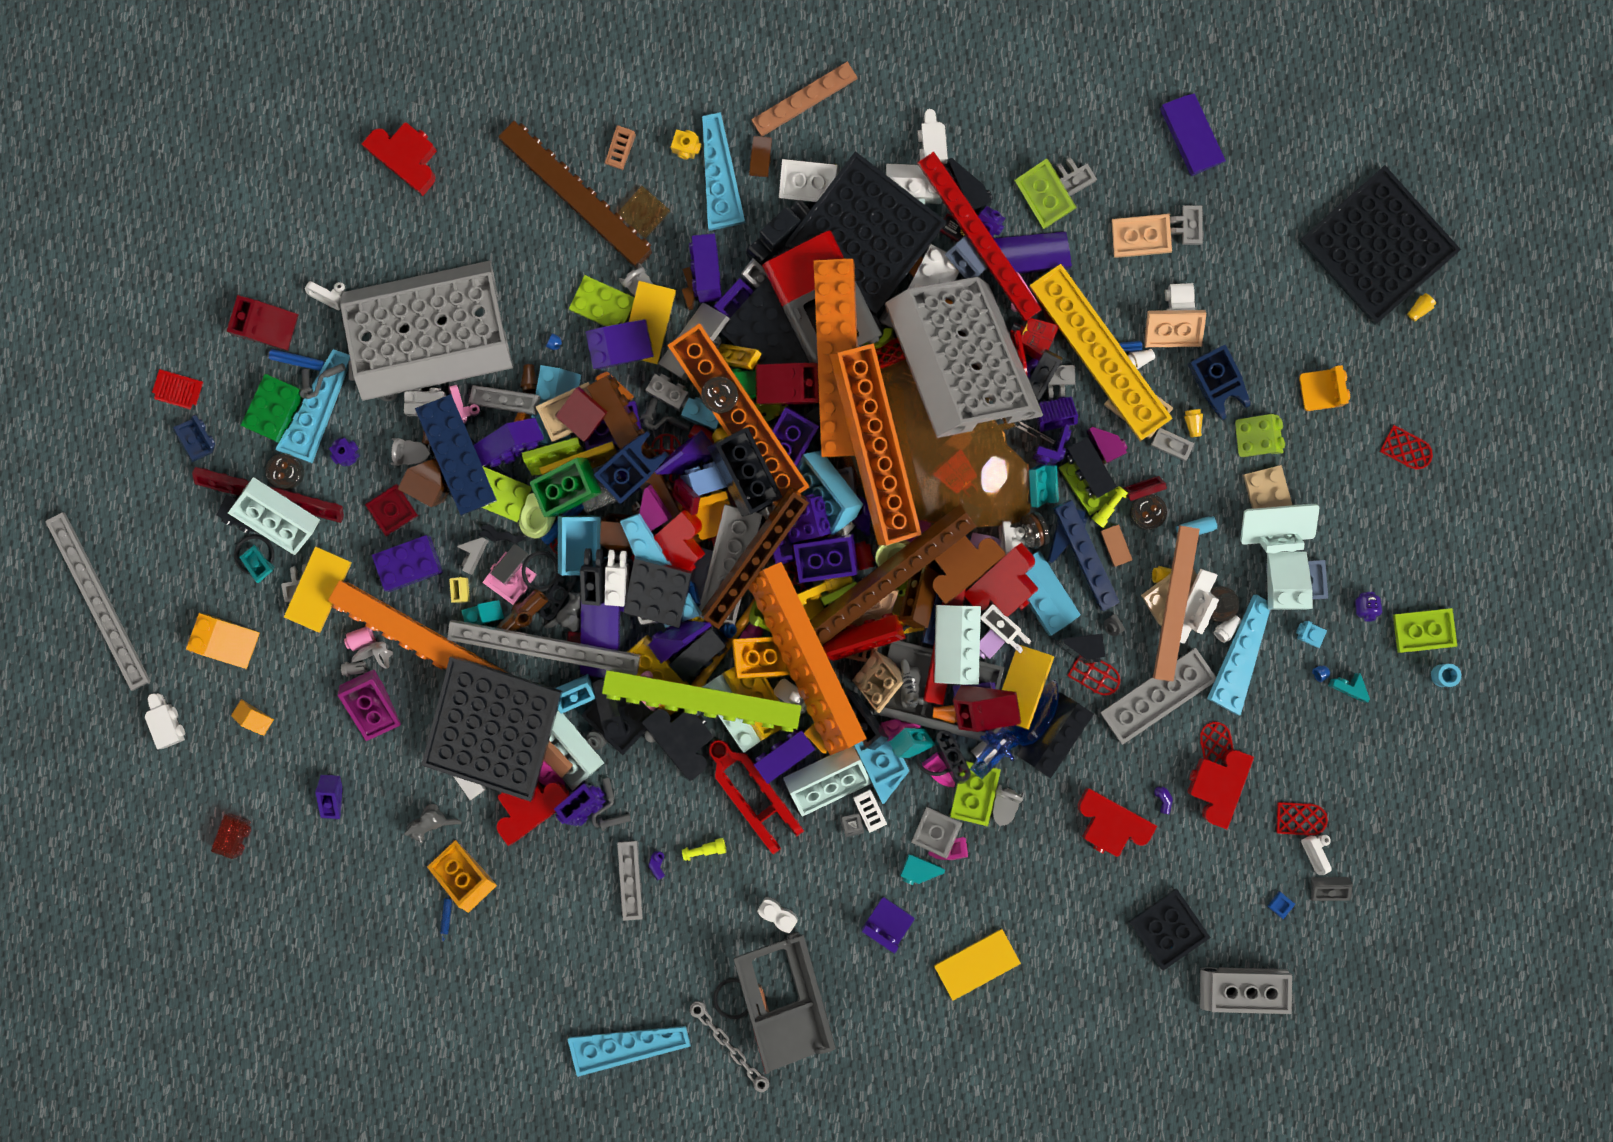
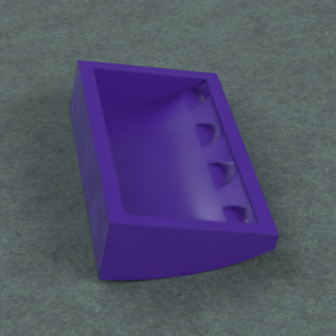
M1195 93L1175 99L1161 106V113L1191 177L1226 162Z
M1066 232L994 239L1014 270L1019 274L1051 271L1060 264H1062L1065 270L1070 269L1072 266Z
M605 602L600 606L584 605L581 603V644L619 651L620 606L605 605ZM580 665V674L605 678V669Z

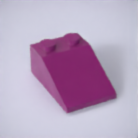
M374 669L339 686L338 697L366 741L401 725L384 684Z

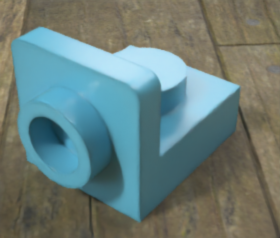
M1304 621L1297 629L1296 633L1299 634L1297 639L1320 648L1327 630L1312 624L1310 621Z

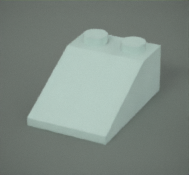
M1307 552L1267 553L1268 610L1313 609L1312 584Z

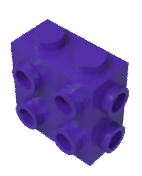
M814 494L805 496L809 504L787 533L790 543L831 534L822 496L814 497Z
M583 784L554 808L557 812V819L562 824L583 825L591 813H597L602 809V804L606 802L603 798V791L598 786Z

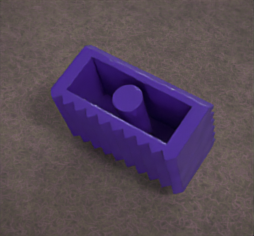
M1071 396L1060 397L1050 402L1041 401L1038 403L1043 413L1042 417L1036 418L1040 432L1061 428L1066 423L1070 425L1078 424V414Z

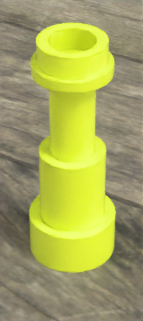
M1120 486L1115 489L1116 494L1108 504L1105 503L1100 511L1096 512L1091 518L1101 527L1107 524V519L1114 512V507L1121 498L1127 497L1128 492Z
M723 838L715 839V842L703 844V847L690 850L688 847L682 849L684 861H690V857L703 854L707 856L718 853V855L726 853Z

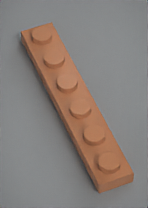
M847 61L751 119V122L760 136L763 137L857 80V76Z

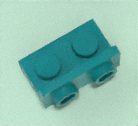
M1039 464L1029 469L1031 507H1040L1045 503L1059 502L1057 466Z

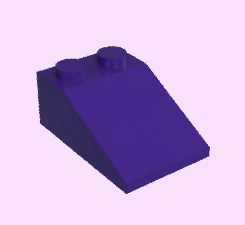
M646 319L585 331L593 369H606L654 357Z
M702 430L674 450L655 470V473L683 475L685 470L699 467V462L703 461L705 463L712 457L707 446L713 443Z
M686 620L681 623L680 628L669 626L666 627L667 631L664 633L659 631L652 636L653 640L648 646L659 662L663 663L689 646L712 625L710 622Z

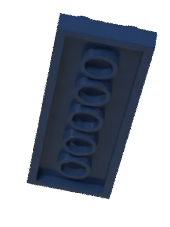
M447 395L415 408L460 516L497 502L452 395Z

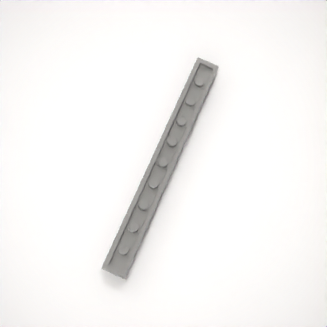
M62 512L48 519L45 522L130 690H136L151 682L66 513Z
M451 620L449 622L447 640L632 675H637L639 654Z

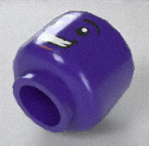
M1364 592L1356 598V614L1358 617L1364 618V621H1375L1376 617L1382 614L1381 598L1375 595L1374 592Z

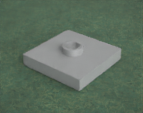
M926 807L911 843L947 859L962 823Z

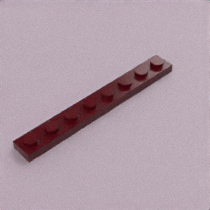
M195 467L192 472L196 485L240 496L250 482L243 478H235L205 468ZM270 487L316 517L339 523L344 518L343 506L337 503H329L318 498H311L299 493L284 491L281 488Z

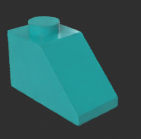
M904 728L889 742L893 753L898 758H910L935 746L926 729Z
M908 853L900 876L903 877L902 881L913 885L914 882L920 884L944 874L945 868Z

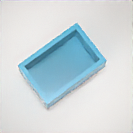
M596 515L558 516V574L562 576L580 575L581 566L584 564V551L586 548H591L592 560L596 561V550L600 549L601 517Z

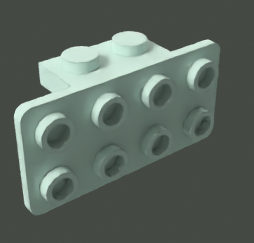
M1317 504L1246 509L1243 513L1240 541L1242 544L1260 543L1266 553L1304 550L1303 540L1313 539L1316 535L1319 506Z

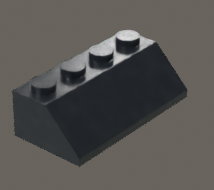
M748 427L707 446L742 517L751 515L782 498Z
M1059 692L1016 756L1048 778H1051L1094 713Z

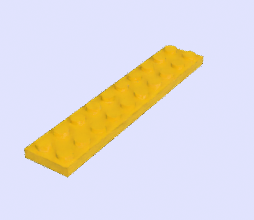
M1062 264L1029 286L1139 441L1173 419Z

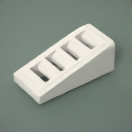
M871 789L853 797L869 833L887 825ZM870 797V801L862 805L860 804V801ZM871 804L874 805V808H871L865 812L863 811V808ZM877 811V815L867 819L866 815ZM880 818V822L870 826L869 822Z

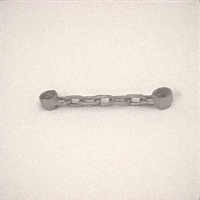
M701 1001L693 1002L690 1006L691 1015L698 1018L702 1024L709 1026L713 1030L714 1038L721 1045H726L730 1050L732 1059L738 1065L744 1066L747 1070V1076L754 1083L755 1090L758 1092L766 1091L769 1087V1079L764 1075H760L755 1068H750L742 1052L729 1044V1038L724 1031L712 1024V1018L705 1011L704 1003ZM695 1007H700V1008H701V1012H700V1013H696V1012L694 1011V1008H695ZM704 1014L708 1017L706 1022L701 1018ZM719 1032L726 1038L723 1039V1042L717 1037ZM736 1051L743 1058L740 1059V1062L734 1056ZM753 1071L757 1075L755 1079H753V1077L750 1075L753 1074ZM763 1081L765 1086L759 1087L758 1082Z

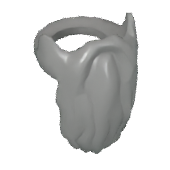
M638 263L639 268L629 272L625 279L619 278L621 284L627 287L633 295L636 294L638 281L653 284L640 263Z
M392 438L394 442L391 451L393 460L390 463L391 465L399 466L402 464L421 463L430 454L427 447L421 442Z
M374 642L359 649L352 657V663L362 661L374 655L378 664L388 669L389 657L393 655V652L386 649L385 642ZM379 654L382 657L384 664L380 660Z
M998 785L993 815L995 822L999 826L1008 825L1014 819L1019 803L1023 801L1024 792L1018 795L1015 790L1009 788L1002 789L1001 785Z

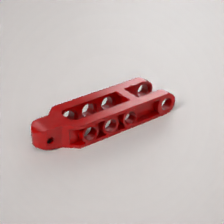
M717 740L710 745L709 753L717 764L716 780L773 855L781 847L762 822L776 811L792 829L796 837L804 832V829L771 785L766 783L747 753L733 752L729 745L722 740ZM737 760L743 764L749 775L760 787V790L772 803L758 815L755 814L724 772L726 768Z

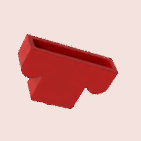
M403 123L397 132L390 137L385 130L378 128L373 130L362 143L368 152L422 196L434 184L435 174L426 163L437 150L427 140L428 136L422 130L416 131L408 123Z
M686 509L654 536V539L662 548V553L667 561H670L674 567L693 571L696 568L694 564L705 555V552L693 539L702 530V523L696 515H691ZM632 555L630 557L633 561L635 559V555Z
M1021 542L965 592V597L973 606H981V610H985L994 603L1006 617L1018 608L1022 610L1030 603L1028 599L1038 591V587L1025 574L1034 567V556Z
M1229 749L1222 755L1224 765L1204 758L1199 759L1196 769L1192 770L1189 777L1191 783L1188 788V794L1209 802L1202 810L1203 818L1206 821L1228 830L1254 756Z
M538 782L534 798L531 802L502 792L498 795V799L510 816L498 821V833L507 846L514 844L556 813L554 808L571 794L560 782L550 783L544 789Z
M1087 787L1077 805L1082 815L1092 817L1083 833V839L1094 844L1093 849L1102 854L1104 851H1107L1116 857L1120 856L1128 839L1136 845H1146L1157 828V825Z

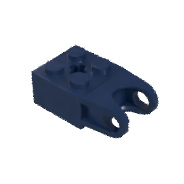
M1226 344L1187 364L1204 398L1221 420L1227 418L1224 402L1229 396L1237 398L1245 408L1250 407V400L1243 377ZM1212 367L1218 369L1217 376L1212 374Z
M648 431L623 446L594 472V476L620 504L647 481L668 456L666 451L653 458L646 457L642 453L641 447L650 435ZM618 471H625L626 479H619Z

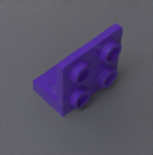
M882 897L861 929L867 936L895 954L899 948V942L915 919L894 903Z

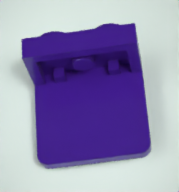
M1066 423L1061 428L1055 451L1040 446L1034 451L1032 459L1036 460L1035 463L1055 465L1063 459L1066 448H1063V446L1069 440L1072 431L1069 430L1070 424Z

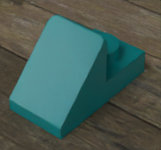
M255 545L240 556V559L257 583L262 581L275 568L273 564L266 560Z
M499 600L477 604L475 607L461 610L464 622L483 625L504 619Z
M1360 673L1354 674L1350 685H1348L1349 681L1341 677L1330 680L1329 687L1361 702H1369L1370 698Z

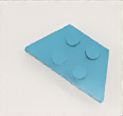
M890 741L884 742L876 750L868 749L863 742H860L854 746L882 804H884L908 774L909 769L904 759L898 758L893 753Z

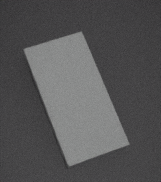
M702 303L677 338L700 323L711 340L714 341L730 319L723 313ZM668 349L658 364L685 380L688 375L671 350Z

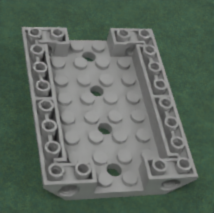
M491 260L342 292L340 302L353 376L362 401L513 368L506 332L502 325L497 300L498 292ZM477 309H484L485 314L483 316H475ZM440 317L447 318V322L444 325L437 324ZM409 325V331L407 333H400L401 326ZM365 333H371L372 337L369 341H362V336Z
M979 277L911 288L885 303L937 438L973 431L977 423L1005 418L1008 424L1043 416L988 283ZM944 299L952 300L953 304H948ZM958 331L965 333L966 337L960 336ZM971 364L979 366L980 370L973 369ZM985 398L992 399L994 404L987 403Z

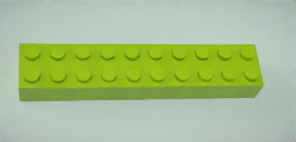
M606 670L602 694H607V699L620 700L623 697L626 698V702L639 704L640 701H645V705L651 707H659V704L665 705L667 710L678 711V708H684V713L696 715L697 711L704 712L706 717L716 718L717 715H722L723 720L734 722L736 718L743 719L742 723L755 725V722H761L762 727L773 729L774 725L782 726L781 730L788 732L798 729L802 705Z

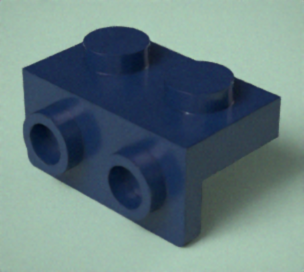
M193 415L191 420L173 427L174 433L191 462L212 454L215 446L212 436H208L205 431L204 422L202 419H198L196 415Z

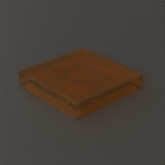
M643 186L618 211V214L624 221L631 225L645 239L670 213V210Z

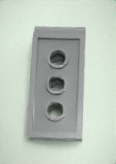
M1201 968L1200 1009L1229 1013L1292 1014V974L1289 973L1288 969ZM1234 987L1232 992L1226 993L1228 988ZM1249 988H1254L1251 993H1246ZM1273 988L1270 994H1266L1268 989Z

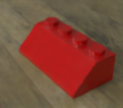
M888 613L882 615V619L876 621L875 619H869L860 626L856 624L847 626L846 630L839 632L823 645V649L829 660L836 661L906 638L901 621H899V616Z

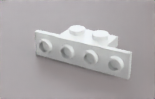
M1200 569L1188 594L1181 643L1185 644L1191 629L1203 634L1219 601L1218 598L1210 593L1218 576L1217 574Z

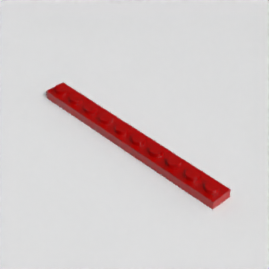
M935 152L917 163L1023 320L1026 321L1040 312L1042 309Z

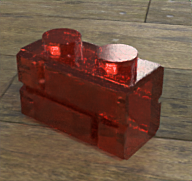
M230 813L224 814L211 852L230 859L241 856L245 847L243 845L244 838H247L251 832V826H249L251 821Z

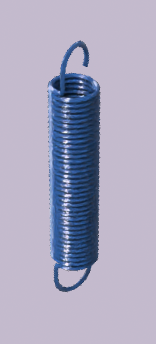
M444 898L440 934H448L452 898Z

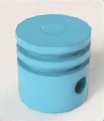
M1440 664L1431 671V679L1439 687H1453L1460 682L1461 671L1454 664Z

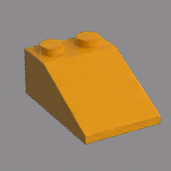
M199 613L186 650L247 669L260 633L208 614Z
M773 637L732 640L736 679L774 678L790 675L786 663L782 660L781 652L773 641Z
M456 840L427 866L456 905L468 913L497 886L485 870Z

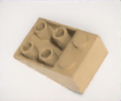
M877 651L872 654L852 680L878 713L882 711L903 684L899 668L890 658Z

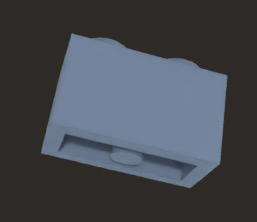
M964 236L945 253V256L965 279L978 277L987 268V265L967 236Z

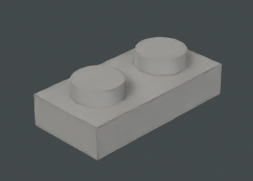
M1159 428L1150 446L1178 459L1187 461L1194 443Z

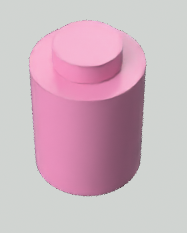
M366 626L347 633L346 638H344L347 649H351L353 652L376 642L373 631Z

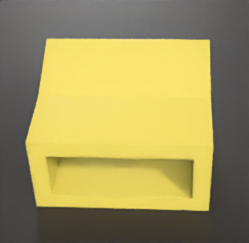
M450 578L451 603L470 602L468 578Z

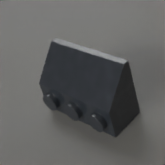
M1102 633L1055 640L1056 645L1076 660H1083V664L1101 662L1100 658L1106 657Z

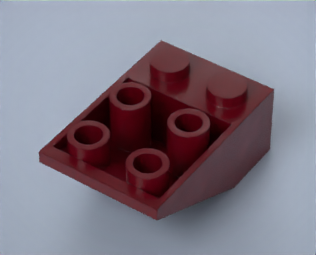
M237 295L226 332L239 338L288 351L299 315Z
M818 363L755 365L756 404L812 405L819 402Z
M961 685L953 699L959 730L980 732L1019 725L1021 723L1016 692Z

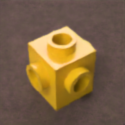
M676 129L671 145L672 153L678 154V157L685 160L689 158L694 159L695 154H699L701 148L698 136L689 130L684 132Z

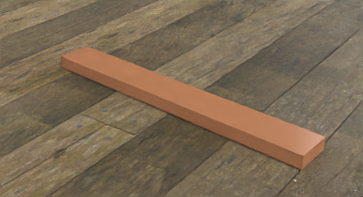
M1180 525L1178 528L1153 674L1154 679L1174 681L1199 528Z

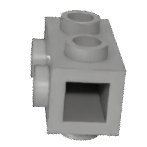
M654 374L646 388L647 394L679 412L682 408L684 409L689 397V393L686 392L687 388L679 383L677 385L670 383L671 379L663 374L660 376Z

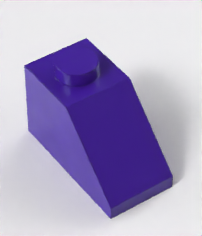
M321 775L315 791L320 817L340 819L342 801L341 778L334 775Z

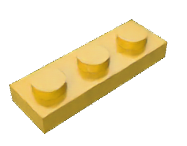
M721 344L718 348L729 366L753 370L761 356L757 349Z

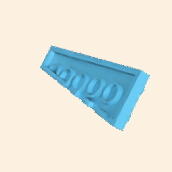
M721 112L702 116L708 229L712 231L744 224V214Z
M332 350L320 374L341 363L345 365L346 370L328 378L324 377L319 394L311 399L304 398L301 408L294 415V420L290 427L286 429L275 450L313 463L348 371L349 361H351L350 355ZM319 376L312 384L313 392L315 391Z
M640 513L620 521L635 557L671 565L670 561H667L662 553V548L654 539L652 532ZM690 593L687 596L682 622L701 615V611Z
M1253 595L1207 698L1236 715H1241L1270 612L1268 610V601L1258 595Z
M686 1026L568 1038L577 1077L691 1046Z

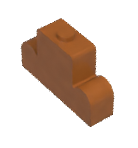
M964 536L934 559L946 574L945 576L939 575L934 579V591L947 605L1006 556V553L991 538L983 539L979 543L978 549H976L970 540Z

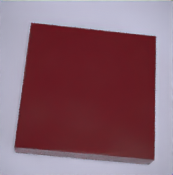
M577 387L555 417L585 442L608 412L584 390Z
M395 484L365 504L386 537L419 516L404 492L398 489V484Z

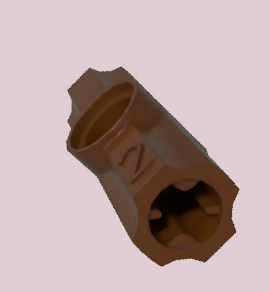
M535 589L523 602L514 604L511 613L495 628L517 632L521 627L528 626L532 622V616L548 602L547 597L540 590Z

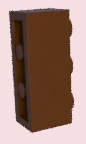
M925 566L908 579L899 621L913 629L928 628L936 592L933 589V581L940 573Z

